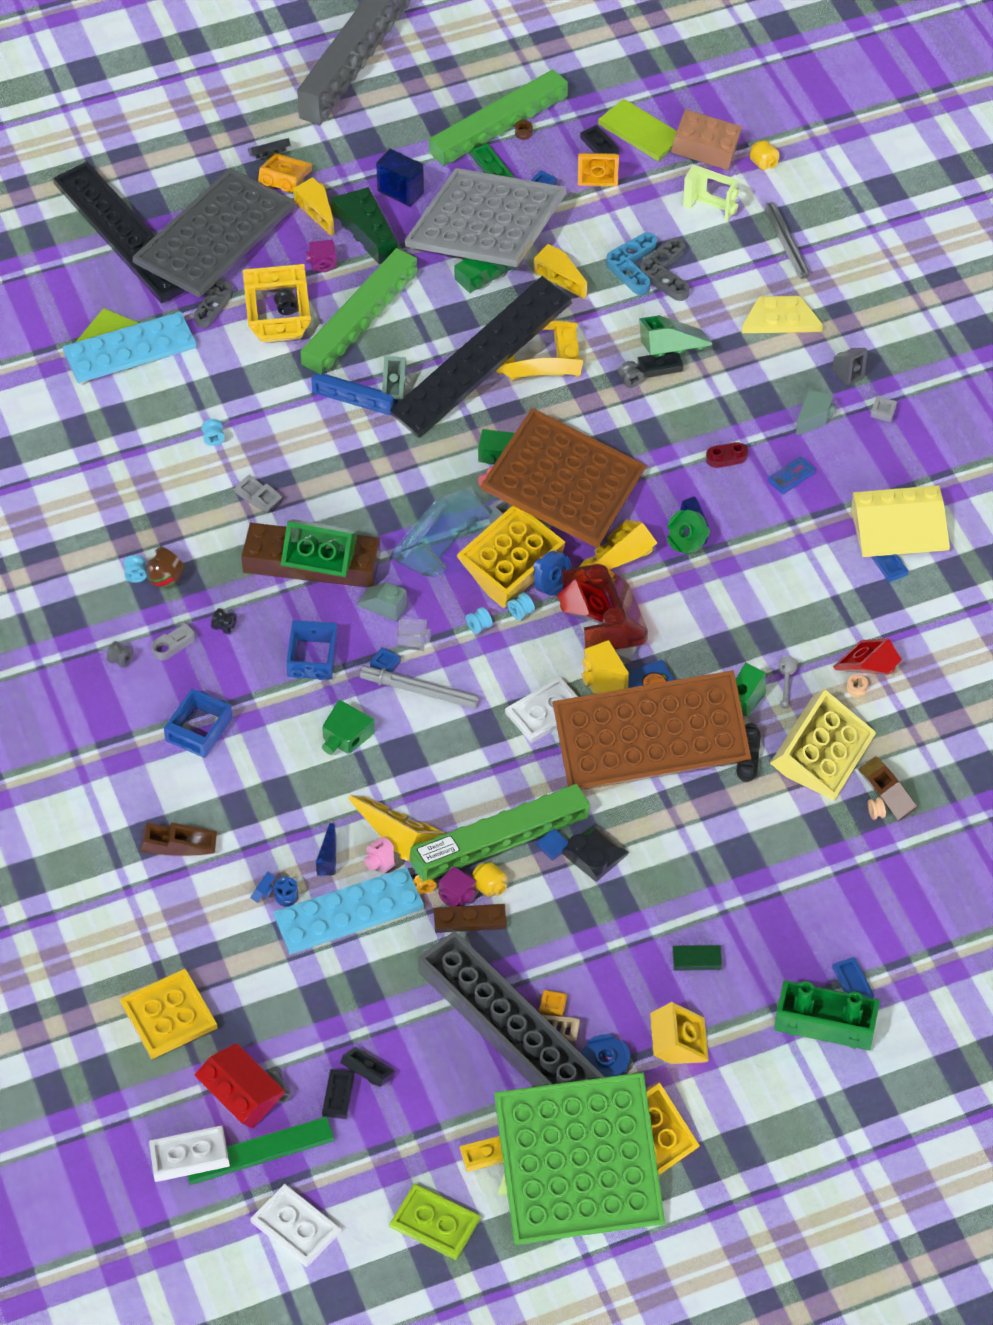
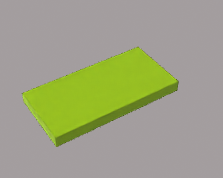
M622 99L598 119V125L658 162L672 151L677 131L626 99Z

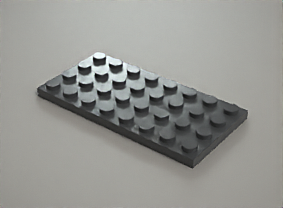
M229 168L133 256V263L200 298L296 207V201Z

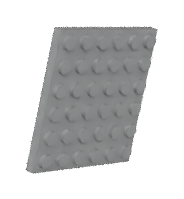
M455 168L405 239L406 247L518 267L566 195V187Z

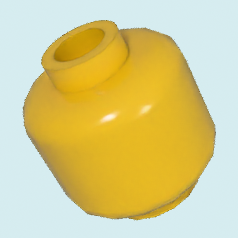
M757 141L752 145L750 160L761 170L772 169L777 165L779 151L769 141Z
M481 863L474 869L472 877L476 881V889L484 896H499L506 890L507 875L494 863Z

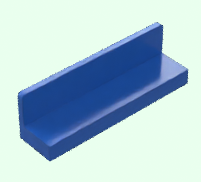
M314 373L311 378L312 393L386 415L391 416L390 410L399 401L398 399H393L392 395L382 393V390L324 373L321 375Z

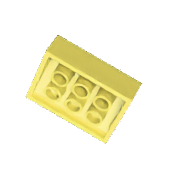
M939 485L853 492L851 513L862 557L946 551L950 549L944 502Z
M824 689L810 699L770 764L787 778L834 800L876 732Z

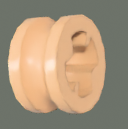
M860 674L851 675L847 681V692L854 697L863 696L867 691V679ZM853 684H855V686L856 684H860L861 687L858 686V688H856L853 686Z
M878 797L876 801H873V799L868 800V810L872 820H876L878 816L885 818L886 811L882 798Z

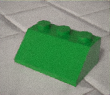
M292 519L287 522L281 565L346 577L354 555L358 531Z

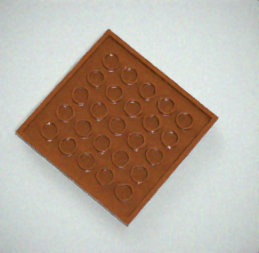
M531 408L482 482L480 489L598 549L647 465Z

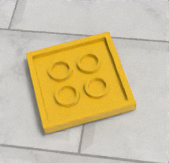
M186 969L120 998V1004L151 1060L218 1029L215 1019Z

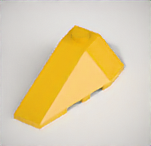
M626 519L606 537L608 540L606 544L600 545L598 549L594 550L595 556L585 559L570 575L571 580L583 581L642 556L644 557L652 552V547L657 542L643 522Z
M360 795L349 796V801L380 837L387 838L393 844V850L399 853V857L403 860L410 861L411 847L420 842L424 843L432 840L438 835L446 834L423 821L418 823L408 820L409 815L405 813L389 811V806L369 797Z

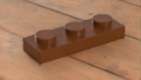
M505 904L434 908L435 933L453 932L454 930L462 932L506 929Z

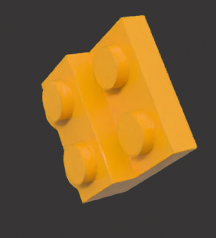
M275 153L260 167L258 182L268 187H278L282 191L292 193L294 192L293 188L303 183L304 177L312 171V163Z

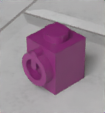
M333 239L309 242V251H306L307 263H311L312 271L328 272L331 269L337 268Z
M453 866L439 881V897L450 907L470 904L476 897V881L473 880L470 874L463 873Z

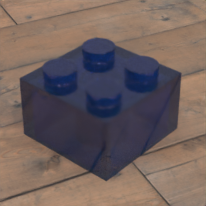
M391 148L376 162L378 192L408 207H411L424 194V168L422 163Z

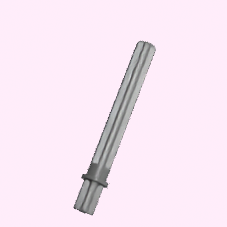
M363 665L360 671V678L377 682L379 686L384 684L470 708H476L478 705L479 697L477 695L388 672L386 668L380 670Z

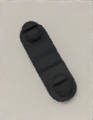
M754 723L745 725L751 761L747 760L737 763V776L743 782L752 781L756 777L758 770L761 733Z

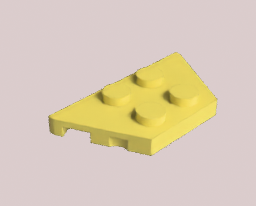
M759 296L742 325V333L822 332L823 324L801 296Z

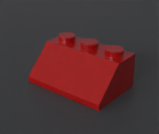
M238 1043L210 1056L194 1074L242 1124L252 1129L286 1092Z

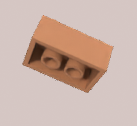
M685 109L675 134L671 153L729 170L739 142L742 126Z

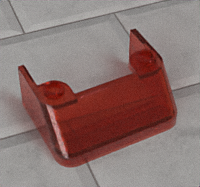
M601 564L562 571V590L577 579L607 591L613 606L612 609L604 613L603 624L583 627L584 649L607 640L610 641L614 650L639 646L647 642V626L630 584Z

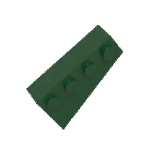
M366 187L331 197L332 216L341 221V225L353 234V238L357 242H361L364 249L378 264H382L397 248V240L370 188Z

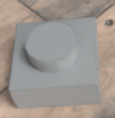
M877 396L870 417L891 422L897 407V401Z

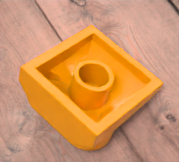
M579 153L578 185L618 186L619 155L614 153Z

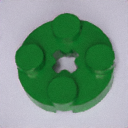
M692 510L676 512L670 518L667 526L669 529L667 540L671 548L686 554H694L698 551L710 534V529L704 517L699 512ZM686 527L690 529V533L688 536H685Z

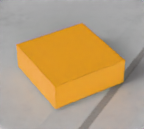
M543 990L539 1013L541 1015L563 1017L567 994Z

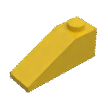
M312 177L293 188L294 200L330 236H333L334 220L326 189L322 183H318Z
M547 244L534 258V273L585 299L587 297V281L565 252Z

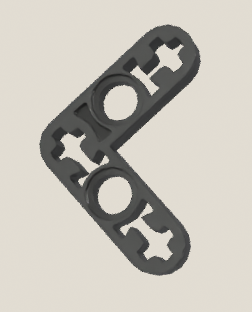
M671 238L640 264V270L649 277L651 285L674 300L684 301L689 297V284L667 270V268L684 255L685 243L680 238ZM665 257L667 260L659 261L657 258ZM661 278H667L670 281L667 283H662L659 280Z
M219 279L204 293L207 296L194 313V321L197 327H210L231 299L233 292L232 285L229 282ZM210 303H218V304H219V305L216 306V307H209V306H208Z

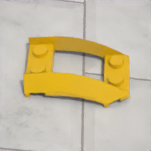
M305 265L244 269L243 279L248 327L263 343L301 339L311 322ZM296 287L299 317L258 320L255 291Z
M554 319L542 329L554 330L557 358H538L515 362L513 355L496 372L499 374L504 373L512 381L516 378L537 375L563 376L564 374H570L579 377L583 360H580L576 332V327L579 323Z

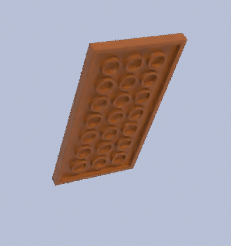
M734 670L552 701L568 787L577 784L580 790L740 763L747 760L751 761Z

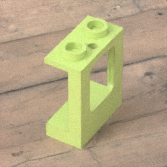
M693 164L685 177L683 206L691 209L696 200L725 210V221L728 222L731 215H735L738 209V203H736L739 195V189H737L738 180ZM708 178L730 185L726 199L707 192Z

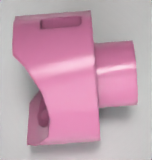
M381 837L366 848L368 856L364 858V862L371 871L378 869L382 873H386L397 865V862L394 860V846L387 838Z

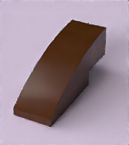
M146 822L142 831L140 852L170 856L214 854L217 831L171 822L169 827Z

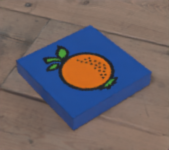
M663 660L628 671V688L674 680Z

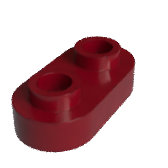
M740 442L712 446L706 451V463L713 468L742 464L748 458V448Z

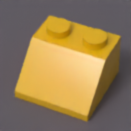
M609 640L584 649V659H582L583 673H581L584 684L586 686L589 685L593 693L597 694L628 688L629 673Z
M673 1002L650 1013L653 1053L655 1057L670 1064L709 1061L704 1017Z

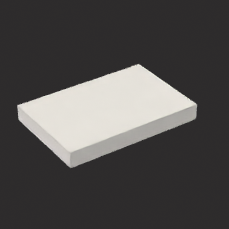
M558 677L505 708V714L532 744L557 729L552 701L578 696L561 677Z
M223 1125L149 1141L155 1182L230 1166Z
M286 1184L250 1218L252 1224L305 1267H308L341 1233L339 1226Z

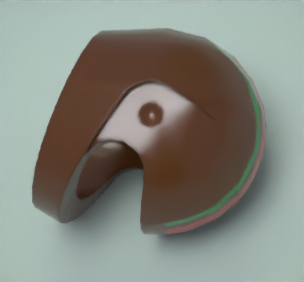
M160 546L154 550L156 556L149 560L146 565V576L154 586L170 588L179 581L185 566L173 552Z

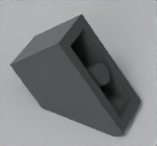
M850 348L834 356L832 371L846 386L864 379L868 350L866 348Z

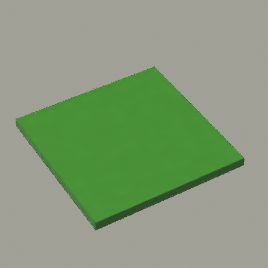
M644 1072L494 1092L514 1245L665 1224Z

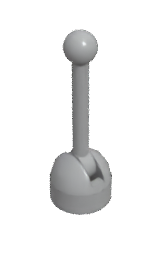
M782 657L779 660V670L785 675L783 700L780 702L782 708H788L789 701L787 700L789 675L794 674L797 669V660L793 657Z

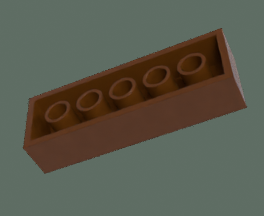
M250 522L241 556L243 573L366 588L374 586L381 555L379 537L357 535L355 551L347 576L341 577L282 566L281 560L286 526Z

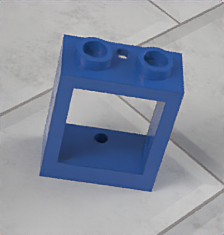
M292 620L286 661L287 677L332 680L338 640L337 623ZM298 641L330 643L327 663L295 661Z
M192 688L164 726L165 741L206 758L233 719L231 705L224 700H218L209 696L204 691H197ZM195 708L218 717L205 737L182 727Z

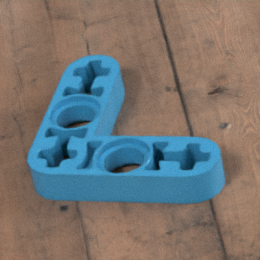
M643 233L607 254V267L637 295H645L649 292L650 279L634 262L656 250L657 237L653 233ZM633 249L637 252L634 254L627 253V250ZM630 270L633 274L625 275L623 272Z

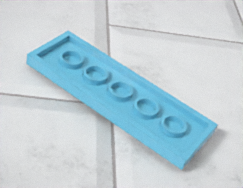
M180 311L63 346V353L77 383H81L195 349L196 342Z
M405 867L274 911L273 915L289 955L418 912L424 909V904L416 890L408 868Z

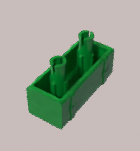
M784 980L776 1013L774 1031L787 1033L791 1036L797 1035L850 1046L853 1049L859 1048L870 1051L880 1000L862 996L859 992L855 991L845 993L816 987L808 981L797 983Z

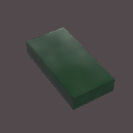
M721 945L673 946L672 948L673 971L722 970Z

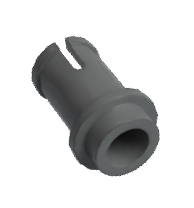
M270 1072L269 1075L286 1091L277 1102H287L291 1097V1089L286 1087L281 1072Z

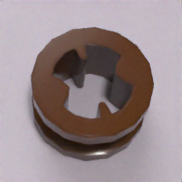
M527 120L518 121L515 124V136L521 140L529 139L533 134L532 123Z

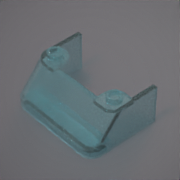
M471 486L444 496L429 507L392 551L391 556L396 562L425 577H433L438 572L447 568L440 558L456 538L464 532L470 533L477 526L476 522L478 519L490 515L493 511Z

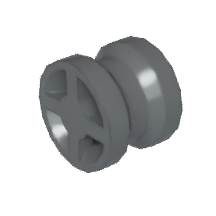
M627 361L618 369V375L624 379V384L629 388L635 387L643 381L644 374L638 369L635 361Z
M114 641L108 649L107 662L118 663L120 667L126 668L132 659L133 648L130 646L124 647L120 642Z

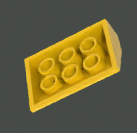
M512 505L461 550L457 557L485 593L501 607L505 608L508 601L517 598L520 593L534 582L535 571L533 567L536 560L542 559L545 554L553 550L563 553L565 541L534 516Z
M657 1083L648 1086L646 1092L658 1175H660L700 1147L662 1085Z

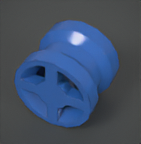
M282 877L274 884L275 900L280 906L289 907L298 900V887L293 878Z

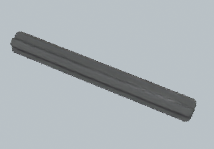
M774 202L767 203L765 211L799 278H807L810 271Z

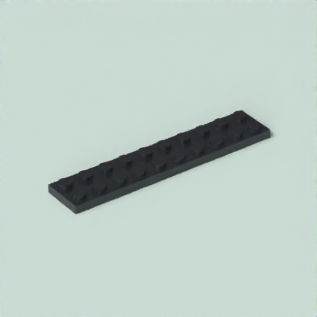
M87 161L53 178L54 185L161 304L186 291L133 263V256L155 235Z
M541 276L390 410L391 415L420 439L572 304L571 298L545 277Z

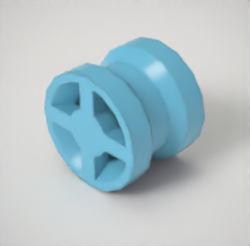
M209 419L202 424L203 439L207 445L216 446L224 441L223 424L220 420Z
M132 555L124 560L126 580L129 582H141L147 577L145 558L139 555Z
M524 592L520 593L517 599H511L507 602L510 613L517 620L523 619L526 613L531 614L535 610L533 601Z
M484 607L478 608L474 614L469 613L465 616L467 625L474 634H479L483 628H489L493 625L491 616Z

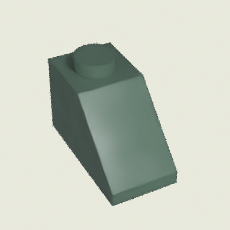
M384 356L382 393L392 395L393 399H403L406 357Z
M808 390L797 420L796 434L801 435L827 424L828 418L833 417L836 405L832 404L833 395Z
M385 582L368 587L358 601L357 606L397 622L407 607V592L403 588Z

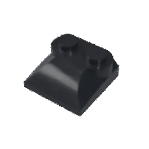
M594 824L582 834L570 837L567 846L563 848L562 854L597 882L629 854V851Z

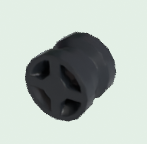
M282 289L274 295L278 313L281 315L292 314L297 309V303L292 290Z
M218 608L212 617L211 628L214 630L221 629L223 633L229 635L235 627L237 615L233 612L226 613L224 609Z

